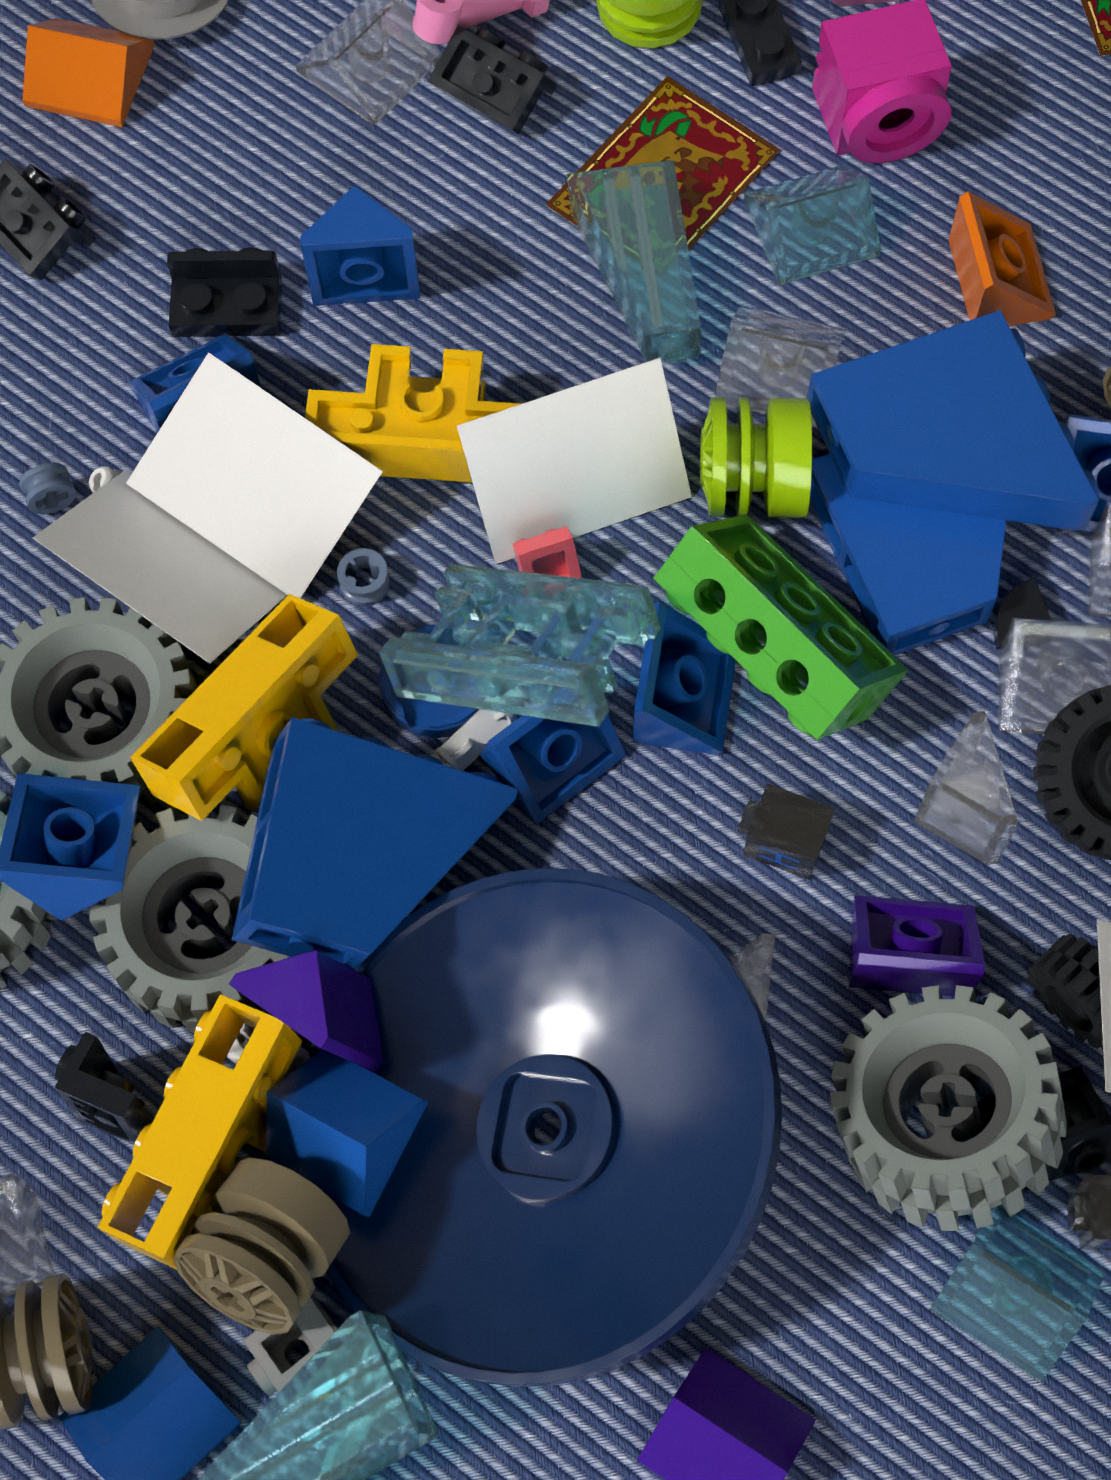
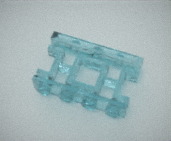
M450 564L443 573L448 588L439 587L434 594L443 616L430 634L405 631L401 638L390 637L379 651V654L397 697L599 727L610 711L604 692L613 693L617 687L608 656L617 643L644 646L648 639L656 638L661 627L650 590L644 585ZM516 630L540 633L530 647L507 644ZM582 630L586 631L585 634H580ZM563 656H569L567 660H561Z

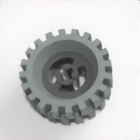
M85 597L69 599L71 613L59 616L54 605L39 610L45 623L33 630L24 620L12 630L19 644L14 649L2 642L0 644V668L2 670L0 673V756L15 778L17 773L140 785V795L144 794L151 806L160 799L152 795L130 757L198 688L178 641L174 643L173 638L156 625H152L149 620L132 608H129L126 616H124L117 599L101 597L99 610H91ZM132 695L136 697V709L129 724V718L122 705V701L125 697ZM76 696L80 705L70 700ZM65 708L73 726L69 732L60 733V718ZM105 709H107L110 716L103 714ZM85 712L92 714L90 719H88ZM116 724L126 729L120 734Z
M221 804L218 818H211L209 814L203 821H200L189 815L188 819L178 821L172 809L169 808L156 813L161 827L148 834L141 822L137 824L133 831L132 842L134 846L130 849L123 890L101 900V905L90 906V922L99 934L92 938L98 954L107 965L105 967L134 1005L144 1014L147 1010H150L159 1023L171 1028L174 1027L176 1020L182 1021L188 1032L194 1033L200 1018L205 1012L212 1010L220 994L268 1014L265 1009L229 985L235 973L290 958L286 955L240 942L234 945L236 941L232 940L257 817L252 814L245 824L237 808ZM191 894L199 910L209 920L217 921L224 936L234 945L231 949L224 953L215 935L206 926H198L191 911L182 902L185 897ZM176 907L175 921L177 927L174 932L167 934L168 921ZM195 955H200V956H203V957H213V958H208V959H196V958H193V957H194Z
M939 985L923 987L924 1002L913 1005L909 1004L905 993L889 999L893 1014L883 1019L873 1009L861 1019L866 1037L862 1039L850 1032L842 1044L847 1063L839 1061L834 1063L831 1077L836 1092H830L831 1108L850 1165L852 1164L856 1177L865 1191L868 1192L873 1188L878 1204L892 1214L901 1202L906 1220L909 1223L924 1227L927 1215L931 1213L937 1215L941 1231H959L958 1216L973 1214L977 1229L993 1225L994 1222L990 1209L1002 1204L1010 1217L1024 1209L1025 1205L1021 1190L1026 1186L1039 1196L1049 1184L1045 1164L1058 1168L1063 1155L1060 1137H1066V1116L1057 1064L1053 1062L1051 1046L1043 1032L1035 1036L1033 1020L1025 1012L1019 1009L1009 1018L1006 999L991 992L984 1005L977 1004L973 987L956 985L954 999H942ZM974 1090L983 1092L996 1105L993 1117L981 1133L978 1124H982V1119ZM921 1096L923 1103H919V1110L928 1139L918 1137L907 1127L909 1113Z

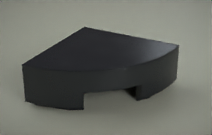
M1035 577L1014 587L1002 601L993 629L996 650L1051 636L1055 627Z

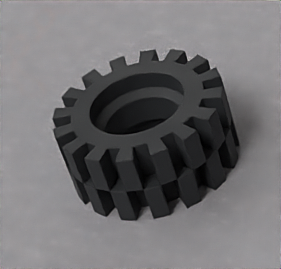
M1073 934L1063 935L1027 970L1029 975L1027 978L1028 983L1036 988L1033 993L1037 999L1046 1002L1044 1008L1050 1015L1056 1014L1061 1019L1059 1023L1066 1030L1070 1027L1074 1030L1076 1038L1082 1042L1087 1039L1091 1047L1095 1049L1101 1047L1103 1050L1098 947L1093 950L1088 940L1082 937L1077 940Z

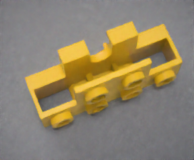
M371 344L365 393L309 389L305 419L383 471L380 476L472 482L457 425L521 404L484 401L486 381H482L484 368L483 351L444 349L442 378L410 376L412 362L410 346Z
M289 594L130 757L152 795L203 821L225 796L236 787L246 807L259 813L273 742L292 717L300 720L316 719L328 724L332 730L338 731L321 694L358 656L340 615Z
M221 994L219 995L212 1010L205 1012L200 1018L194 1032V1044L181 1067L176 1068L168 1078L164 1089V1101L152 1124L145 1126L138 1135L133 1148L134 1158L122 1181L115 1184L108 1192L102 1206V1219L97 1227L119 1243L177 1269L173 1260L177 1249L186 1236L192 1235V1229L200 1215L213 1212L211 1207L213 1197L234 1167L236 1156L241 1147L248 1143L266 1152L267 1091L284 1079L303 1042L291 1027L274 1016ZM243 1024H247L255 1029L233 1070L222 1064ZM158 1190L167 1199L143 1242L134 1238L133 1235Z

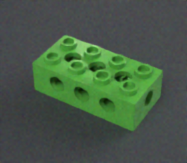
M746 514L691 526L653 578L667 592V599L676 609L691 615L707 631L706 636L714 647L723 653L730 654L747 671L749 681L758 690L772 695L788 711V718L791 723L801 732L813 736L816 740L868 720L909 671ZM805 682L808 686L806 688L801 684Z

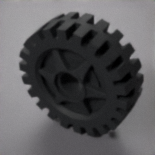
M1111 685L1093 689L1074 699L1048 724L1043 732L1044 737L1038 743L1035 753L1037 764L1033 767V780H1037L1038 790L1035 793L1038 803L1043 804L1047 812L1044 816L1051 826H1056L1061 832L1059 835L1069 844L1078 846L1079 850L1084 853L1111 860Z

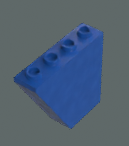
M1001 310L813 373L810 376L807 398L810 402L811 415L850 497L1077 531L1088 526L1099 501V489L1093 474L1087 469H1082L1074 453V441L1070 429L1064 422H1058L1049 405L1050 396L1044 379L1038 374H1033L1025 358L1026 350L1020 333L1015 328L1010 329Z
M828 449L819 452L813 457L809 502L870 633L893 655L988 622L997 599L1006 520L850 497Z
M292 717L273 742L232 940L289 957L318 950L354 970L385 940L516 800L518 788L499 783L495 777L486 773H467L445 766L441 760L433 756L410 755L388 748L386 743L376 738H357L334 731L328 724L320 720H300Z

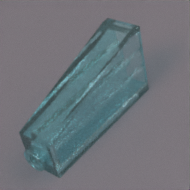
M674 160L567 174L570 213L645 361L648 362L661 358L663 363L675 364L683 362L689 357L700 356L701 325Z
M362 1310L350 1316L198 1480H366L440 1436L386 1316Z

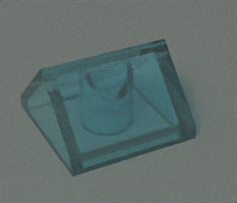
M841 165L744 193V202L779 285L880 257L881 247L869 178L861 172Z
M998 1205L990 1209L994 1224L976 1230L929 1310L1041 1383L1087 1319L1105 1272L1016 1214L1010 1217L1006 1209L1002 1205Z

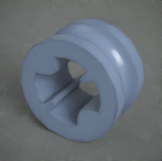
M55 462L44 463L29 469L22 475L19 485L23 494L27 495L25 501L31 512L35 514L54 513L69 506L75 500L77 493L73 483L69 482L70 475L65 465Z
M366 548L355 549L345 554L339 562L337 576L341 593L352 604L359 606L374 605L381 601L388 593L390 579L387 563L382 555L376 551ZM368 568L371 570L372 577L377 579L374 580L370 577V585L357 586L355 577H351V575L353 574L358 577L359 569Z

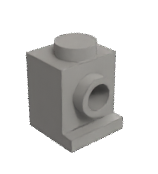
M312 1296L306 1305L300 1306L301 1312L287 1333L274 1335L256 1330L243 1340L255 1358L247 1364V1367L256 1382L268 1396L277 1391L285 1398L293 1401L343 1360L348 1362L356 1355L322 1304ZM301 1344L308 1345L309 1353L292 1365L290 1356L293 1349Z

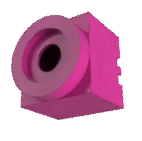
M926 0L908 1L821 22L819 45L822 52L817 53L816 60L819 67L814 71L812 90L837 156L851 153L856 159L867 163L892 162L924 149L943 133L950 122L952 113L946 97L952 65Z

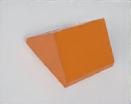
M59 18L28 25L22 98L24 106L123 127L155 46L154 40L138 38L117 30Z
M969 191L961 195L958 200L948 241L969 320L1001 310L1009 326L1045 321L1055 316L1054 305L1031 224Z

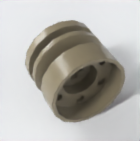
M247 1158L237 1161L213 1197L211 1202L213 1212L200 1215L192 1229V1235L185 1237L177 1249L173 1260L178 1273L188 1286L210 1306L230 1319L261 1332L274 1335L287 1333L301 1312L300 1306L306 1305L315 1290L312 1278L324 1276L348 1238L350 1230L346 1217L336 1203L315 1184L293 1170L272 1161Z
M65 1273L48 1276L43 1281L42 1292L33 1280L20 1283L17 1286L14 1314H12L4 1294L0 1291V1430L17 1427L22 1422L26 1393L37 1416L43 1421L53 1419L58 1414L59 1402L63 1410L69 1415L87 1411L90 1407L92 1395L91 1371L93 1352L87 1320L83 1309L80 1307L71 1279Z

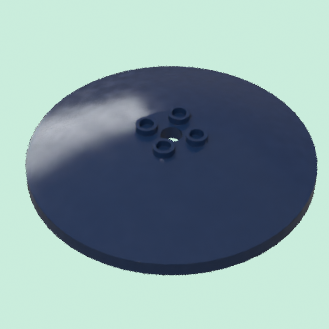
M557 868L510 871L478 879L450 890L421 906L403 919L385 940L354 970L369 977L372 982L383 1063L375 1074L426 1100L428 1104L370 1217L358 1213L327 1195L336 1203L346 1217L350 1230L348 1238L326 1271L327 1276L344 1301L362 1321L390 1345L416 1361L439 1371L477 1382L515 1387L553 1386L585 1380L615 1370L649 1353L674 1336L698 1315L724 1286L744 1256L760 1224L772 1190L779 1158L782 1127L781 1085L776 1055L766 1021L751 989L735 964L715 940L683 912L653 893L629 882L600 873ZM314 1043L311 1044L308 1051L310 1058L322 1050ZM548 1112H556L561 1120L560 1133L553 1142L547 1145H540L535 1137L537 1121Z

